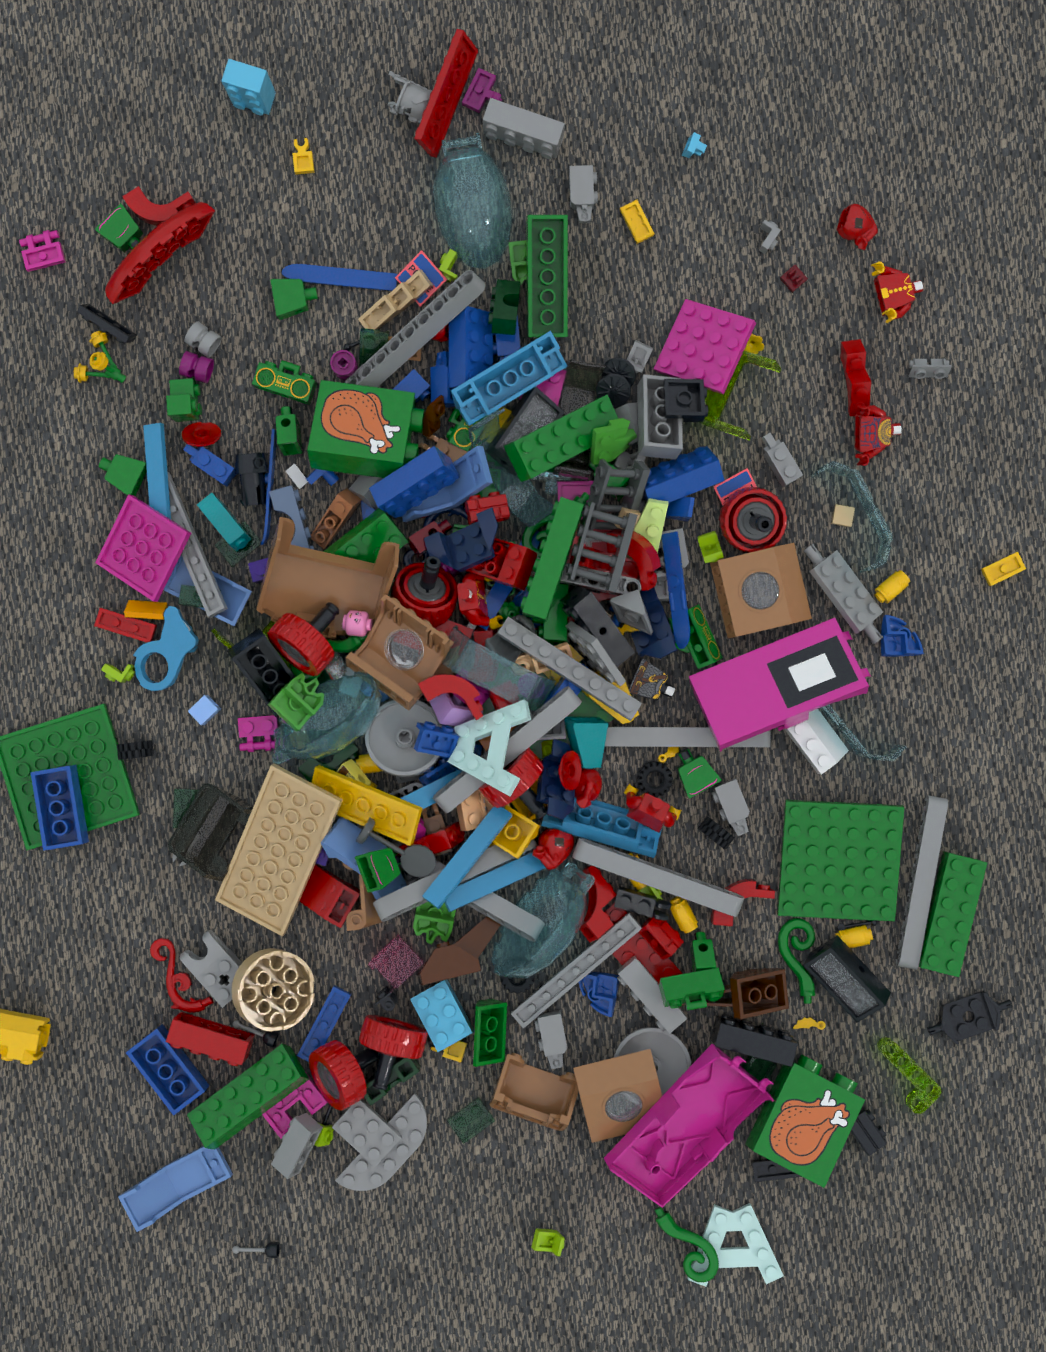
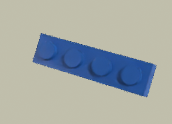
M336 985L333 986L297 1054L298 1057L309 1062L311 1052L326 1043L351 993Z

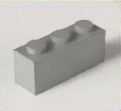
M307 1113L295 1116L290 1121V1128L282 1137L283 1142L274 1153L275 1157L271 1165L287 1179L300 1173L323 1128Z

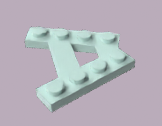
M521 700L483 715L478 720L473 719L455 726V733L459 735L457 746L447 762L502 793L511 796L520 778L507 772L503 767L511 727L531 720L528 702ZM491 736L487 760L474 754L475 742Z
M714 1204L702 1237L714 1247L718 1255L719 1268L758 1267L766 1284L783 1277L784 1275L751 1204H746L733 1211ZM726 1231H742L749 1247L721 1248ZM698 1247L697 1252L704 1256L705 1262L700 1264L697 1261H693L691 1267L696 1272H703L708 1268L709 1261L705 1252ZM687 1277L689 1281L695 1282L705 1287L708 1284V1282H696Z

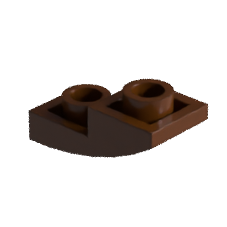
M442 395L430 403L426 409L423 419L424 436L430 437L440 428L441 422L439 418L445 414L444 396Z

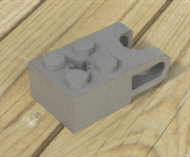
M207 930L202 937L203 942L208 948L207 955L199 957L192 951L186 950L180 954V960L223 1008L232 1000V982L242 962L215 932ZM223 975L229 976L228 982L223 980Z

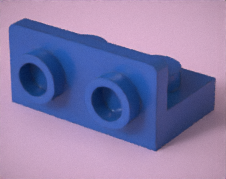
M425 721V723L417 722L416 727L420 731L414 749L417 752L450 758L459 738V735L453 731L454 728L448 725L439 727L428 721Z

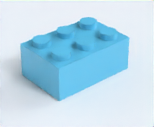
M228 58L221 82L233 106L241 110L245 108L251 109L257 115H263V113L269 115L276 92L267 70Z
M443 980L410 999L437 1052L448 1048L475 1032L448 980Z

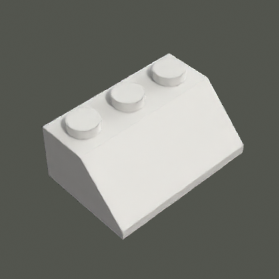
M818 709L809 712L808 720L785 729L817 774L822 775L838 763L849 751Z

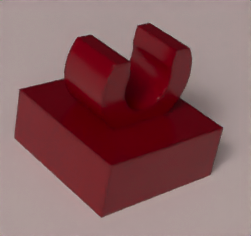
M796 264L780 277L781 281L792 293L808 279Z

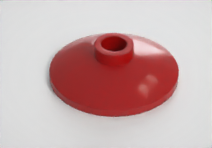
M211 422L192 423L182 431L183 441L196 447L209 446L217 442L221 437V429Z
M567 751L563 755L558 769L561 783L566 790L576 789L581 778V761L575 751Z

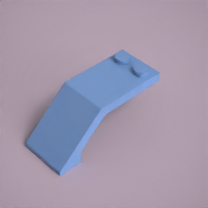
M476 446L453 462L460 478L456 479L452 485L445 486L439 490L436 495L423 500L419 506L412 507L402 516L403 522L456 508L468 500L470 496L476 495L492 484L493 481L483 446Z
M181 555L164 591L205 611ZM212 571L228 608L215 617L235 626L252 591Z
M340 817L321 841V845L328 858L339 859L361 875L355 856L388 847L368 836L363 844L356 842L362 829L349 820ZM400 872V875L381 890L373 891L372 894L378 900L407 886Z
M202 1146L160 1168L119 1195L118 1198L136 1232L154 1224L157 1219L183 1201L230 1178L233 1173L219 1147L214 1150Z

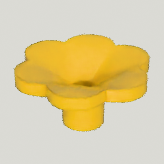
M751 334L743 352L757 355L759 351L764 349L762 337Z

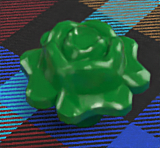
M512 601L509 603L504 602L498 611L500 616L503 617L501 620L505 622L508 617L512 618L519 615L520 607L515 606Z

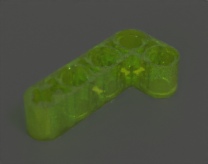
M881 1038L877 1044L880 1053L915 1086L906 1097V1105L915 1114L924 1113L941 1095L940 1086L891 1038ZM887 1044L895 1051L893 1055L885 1048ZM905 1057V1063L898 1065L899 1059ZM915 1071H919V1077L912 1079V1074ZM929 1085H933V1090L927 1093L926 1088ZM920 1099L918 1106H912L914 1100Z

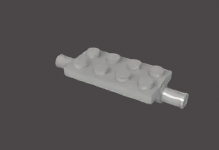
M814 544L803 550L814 564L813 569L809 572L855 634L864 631L872 644L881 640L883 636L873 623L883 611L840 553L836 550L828 557H822Z

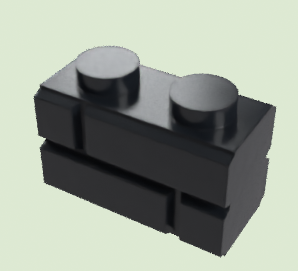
M862 1107L851 1133L865 1153L870 1156L887 1144L884 1138L887 1135L880 1125L876 1127L873 1122L875 1117L869 1109L865 1111Z

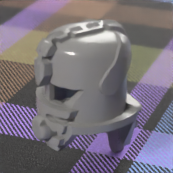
M390 71L388 75L393 77L396 83L403 86L397 103L393 101L388 102L390 112L394 115L401 114L404 116L406 114L411 122L420 123L432 90H428L426 87H422Z

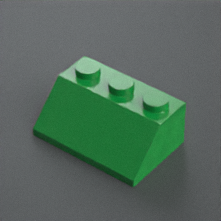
M495 999L477 1001L473 1066L478 1067L505 1062L507 1002Z

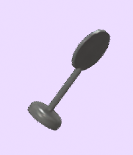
M369 817L356 842L363 844L368 836L398 852L401 854V865L409 875L425 877L434 871L436 857L428 847L414 844L402 850L373 833L372 829L375 825V820Z

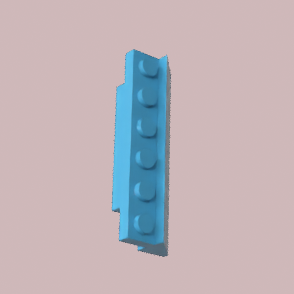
M551 331L451 390L455 407L461 413L467 426L493 413L567 367L559 351L560 347Z
M574 798L575 809L564 819L561 820L547 814L543 817L541 826L558 829L575 836L655 858L661 831L658 833L627 817L628 809L597 800L592 801L591 805L586 808H580L576 803L577 799Z

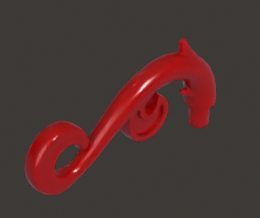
M166 938L155 940L150 947V954L155 960L165 961L167 959V956L160 955V947L166 946L170 951L166 988L171 1001L174 1003L171 1008L189 1013L205 1010L206 1006L213 1003L212 997L209 996L203 1000L190 998V1001L183 999L176 990V982L181 983L178 990L186 991L192 984L191 978L184 972L174 975L176 956L172 941Z

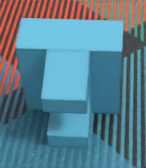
M694 132L688 138L682 156L690 158L693 154L701 156L705 152L707 145L699 141L701 135Z

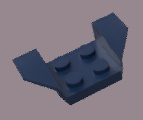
M491 507L476 514L478 522L447 536L438 531L425 537L424 541L429 556L439 558L441 563L459 572L494 558L493 542L498 529V523L493 508Z
M655 587L647 591L640 590L653 633L650 635L643 631H635L631 633L639 657L646 655L661 659L677 651L667 615L657 596Z
M553 739L552 754L541 760L543 771L538 778L536 801L548 804L547 815L562 820L575 809V789L566 790L561 783L558 772L563 755L567 751L572 750L569 744Z

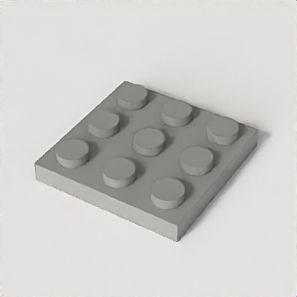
M570 621L566 625L569 630L568 636L574 643H578L579 647L577 649L584 657L587 656L589 659L587 661L588 665L594 671L597 670L602 677L605 676L610 683L615 682L619 686L623 685L626 680L598 639L573 621Z

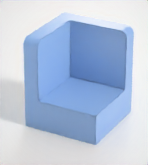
M204 695L188 712L200 725H205L221 708L209 695Z

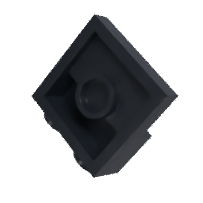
M664 379L665 418L683 419V422H703L704 418L708 416V405H705L707 387H704V379Z

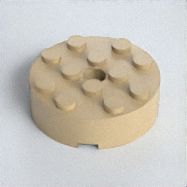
M276 948L263 949L246 958L236 971L232 982L233 1004L245 1021L259 1029L270 1032L286 1030L299 1023L311 1008L315 995L313 993L314 977L309 966L297 955ZM276 986V991L272 994V987Z

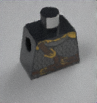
M641 658L628 689L630 694L658 700L661 694L671 698L676 687L666 683L668 674Z

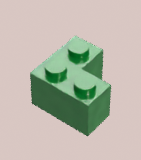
M193 378L169 380L170 395L166 396L167 415L175 422L199 420V415H202V407L198 403L197 398L201 393L200 385L196 384Z

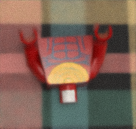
M858 405L861 411L855 412V449L863 452L855 455V458H860L859 463L856 464L859 466L868 465L871 458L883 451L886 446H889L891 444V435L901 434V424H891V418L886 415L884 410L875 405Z

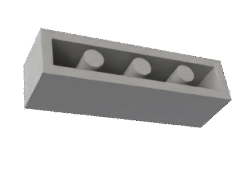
M635 955L617 970L619 975L617 979L624 987L626 985L630 987L632 997L637 1002L639 1000L642 1001L645 1005L643 1009L649 1016L654 1015L658 1020L655 1023L662 1031L666 1030L670 1034L688 1019L680 1007L671 1009L670 1006L664 1007L659 983Z

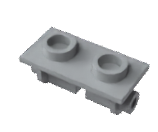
M913 358V360H909V368H911L909 377L917 379L935 377L936 379L948 377L952 365H949V360L945 358L930 359V365L927 364V359Z

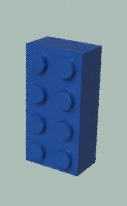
M467 306L449 322V388H456L493 365L492 325H488L489 311Z
M433 446L369 489L377 507L397 518L403 516L412 507L419 506L428 497L436 495L445 486L452 485L460 476L451 458Z
M708 446L698 447L688 454H681L677 459L663 461L658 466L649 468L650 474L642 497L646 502L651 498L670 503L723 482L725 480L720 462Z
M77 765L30 772L43 851L88 843L89 838Z
M161 1024L131 1047L126 1054L174 1116L204 1093L210 1085L182 1049L170 1046V1043L166 1042L169 1032Z

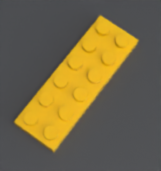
M321 765L315 767L311 783L343 799L337 813L338 816L362 826L371 817L375 820L373 831L409 846L414 844L422 807Z

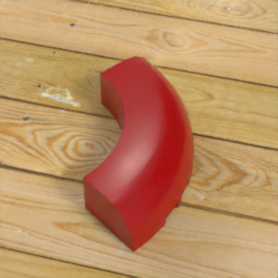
M195 203L175 213L147 234L128 253L110 277L105 288L109 301L115 304L139 294L152 276L150 272L168 260L179 246L183 248L202 236L215 210L207 203Z

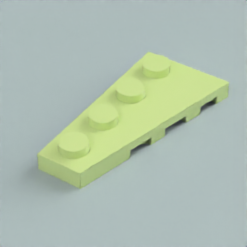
M649 498L633 531L644 536L653 545L658 554L668 501Z

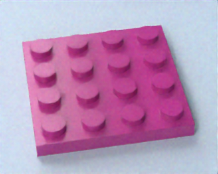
M685 299L654 366V370L674 378L704 379V387L724 395L756 322L740 315Z
M128 494L95 563L153 602H158L190 538L191 532L140 499Z

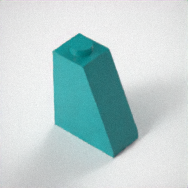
M210 493L197 504L208 520L235 551L244 548L251 540L227 506L213 493Z
M565 717L564 722L571 749L578 754L582 768H601L608 723L600 717Z

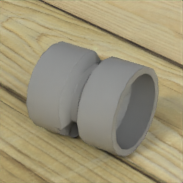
M199 321L190 327L184 339L186 344L194 349L198 348V351L208 358L215 353L222 341L220 335L214 331L208 332V328Z

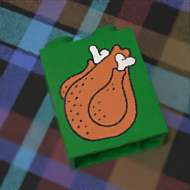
M321 380L307 449L310 467L312 469L371 477H387L418 457L419 444L411 443L412 432L422 433L425 409L416 408L414 392Z
M801 1054L797 1064L793 1062L792 1067L782 1065L769 1092L775 1101H765L745 1145L757 1154L825 1188L865 1099L853 1094L858 1083L839 1073H835L832 1082L819 1076L823 1065Z

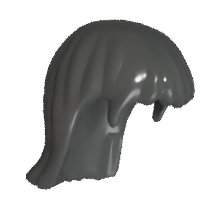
M519 614L511 618L536 634L534 623L527 616ZM497 633L485 640L486 651L492 656V659H496L502 666H512L515 664L518 656L524 653L498 636Z

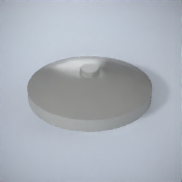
M395 700L379 707L369 719L365 731L366 748L374 764L382 771L397 777H412L430 769L440 756L417 752L414 746L420 731L416 727L417 722L425 723V721L442 727L443 724L439 723L434 710L419 700L410 710H407Z
M658 1027L637 1029L620 1042L615 1051L614 1058L651 1049L663 1096L691 1066L690 1055L683 1042L673 1033L669 1034L666 1030L662 1031ZM621 1091L628 1100L641 1106L642 1100L637 1094L630 1091Z

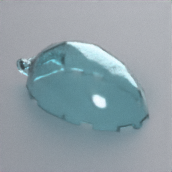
M476 133V136L450 141L441 140L444 159L438 167L433 192L434 210L442 236L449 247L457 252L458 258L467 266L486 269L500 260L509 242L512 226L511 198L504 175L492 157L483 151L480 133ZM473 144H477V145H478V147H466V148H460V149H457V150H454V151H451V152H447V149H452V148H457V147H463V146H468V145H473Z
M354 672L353 676L340 675L333 678V680H328L318 685L315 692L317 694H324L323 705L307 720L299 731H295L281 717L279 718L278 722L281 723V726L276 728L273 733L275 737V750L272 762L282 764L291 758L298 760L322 759L339 753L366 734L379 711L382 695L373 677L368 673Z
M569 862L561 872L553 869L549 871V875L544 879L539 878L535 882L537 885L529 893L526 891L516 903V906L542 920L545 926L536 942L529 941L502 926L500 931L502 937L499 943L495 942L491 962L495 967L494 973L508 978H529L551 966L572 944L583 923L587 908L586 894L594 884V877L581 871L575 863ZM573 875L581 880L578 885L570 880Z

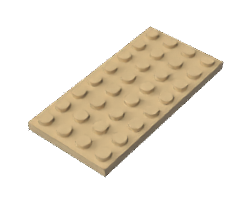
M272 764L215 900L280 936H284L323 848L321 841L330 831L343 799L276 764Z

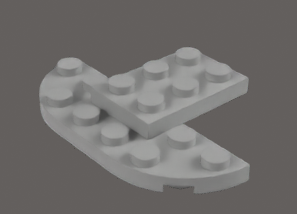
M416 1093L406 1101L388 1122L361 1099L350 1106L332 1125V1128L359 1152L335 1179L338 1184L355 1191L375 1189L386 1183L417 1150L426 1133L427 1113L423 1102Z

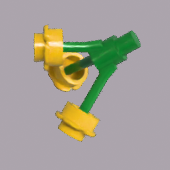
M102 331L94 332L91 334L89 342L95 348L101 347L103 352H96L91 355L90 366L95 370L101 371L106 369V371L89 372L88 366L79 363L78 367H74V378L78 379L79 383L87 381L88 376L112 378L123 383L126 376L120 373L121 370L117 368L104 345L108 343L107 334L102 333Z

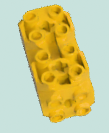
M0 1009L1 1059L5 1061L20 1060V1063L26 1065L32 1064L33 1060H39L44 1054L41 1051L42 1047H46L48 1043L51 1024L47 1023L50 1022V1018Z

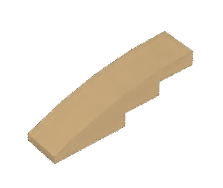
M418 270L406 282H401L388 295H384L358 320L367 333L372 334L429 290L433 284L423 270Z

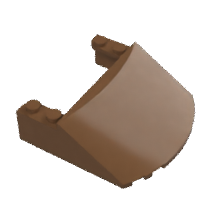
M279 517L270 547L256 610L261 614L266 613L269 615L273 622H276L285 613H291L310 623L320 610L326 607L328 602H331L338 607L339 614L335 616V619L322 632V635L325 638L336 639V635H347L346 631L342 628L344 615H347L350 610L367 612L369 619L373 620L374 625L381 612L380 599L385 594L388 595L398 568L399 544L393 542L382 543L375 563L291 545L295 524L288 518Z

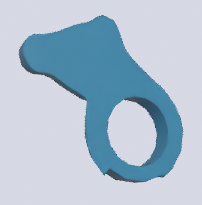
M169 606L164 612L165 622L161 639L141 645L133 655L136 657L134 665L136 677L143 688L151 691L165 690L172 686L179 675L186 654L195 652L198 648V637L194 634L192 627L183 619L180 609L174 606ZM156 652L162 654L168 662L167 676L159 683L152 681L145 672L147 659Z

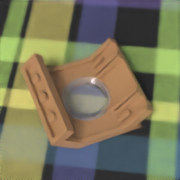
M794 543L710 563L728 638L812 619Z
M385 594L380 599L381 612L360 648L355 653L350 652L346 656V666L404 708L410 710L423 695L417 683L427 677L436 675L454 642L449 639L446 633L433 628L429 621L419 618L412 609H406L396 598Z
M651 1049L573 1068L592 1143L626 1135L662 1097Z

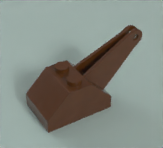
M486 916L453 945H450L449 942L437 944V948L431 952L418 973L421 985L481 971L478 958L501 924Z
M765 968L735 972L730 977V985H724V993L731 992L732 998H720L717 1001L706 1000L707 1006L733 1007L734 1018L745 1019L789 1009L785 969Z

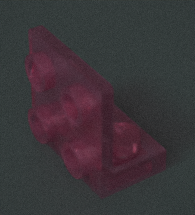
M397 934L367 965L372 970L376 968L397 989L423 965L424 961Z

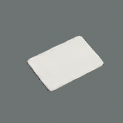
M293 464L286 470V473L299 489L308 483L305 479L306 477L296 464Z

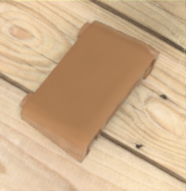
M343 863L345 868H347L348 870H353L352 868ZM360 874L361 904L359 909L353 910L348 914L346 918L347 931L359 930L382 923L373 905L376 899L372 892H367Z
M507 1054L490 1106L539 1125L564 1131L569 1125L579 1091L575 1074L567 1072L566 1075L558 1076L524 1064L525 1061L519 1054Z

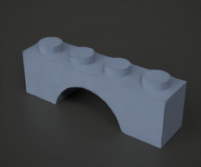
M290 485L269 491L274 510L278 513L289 515L295 524V536L291 545L315 550L314 545L310 546L309 538H312L310 529L305 527L303 521L306 519L304 508H300L298 501H301L299 490H295Z

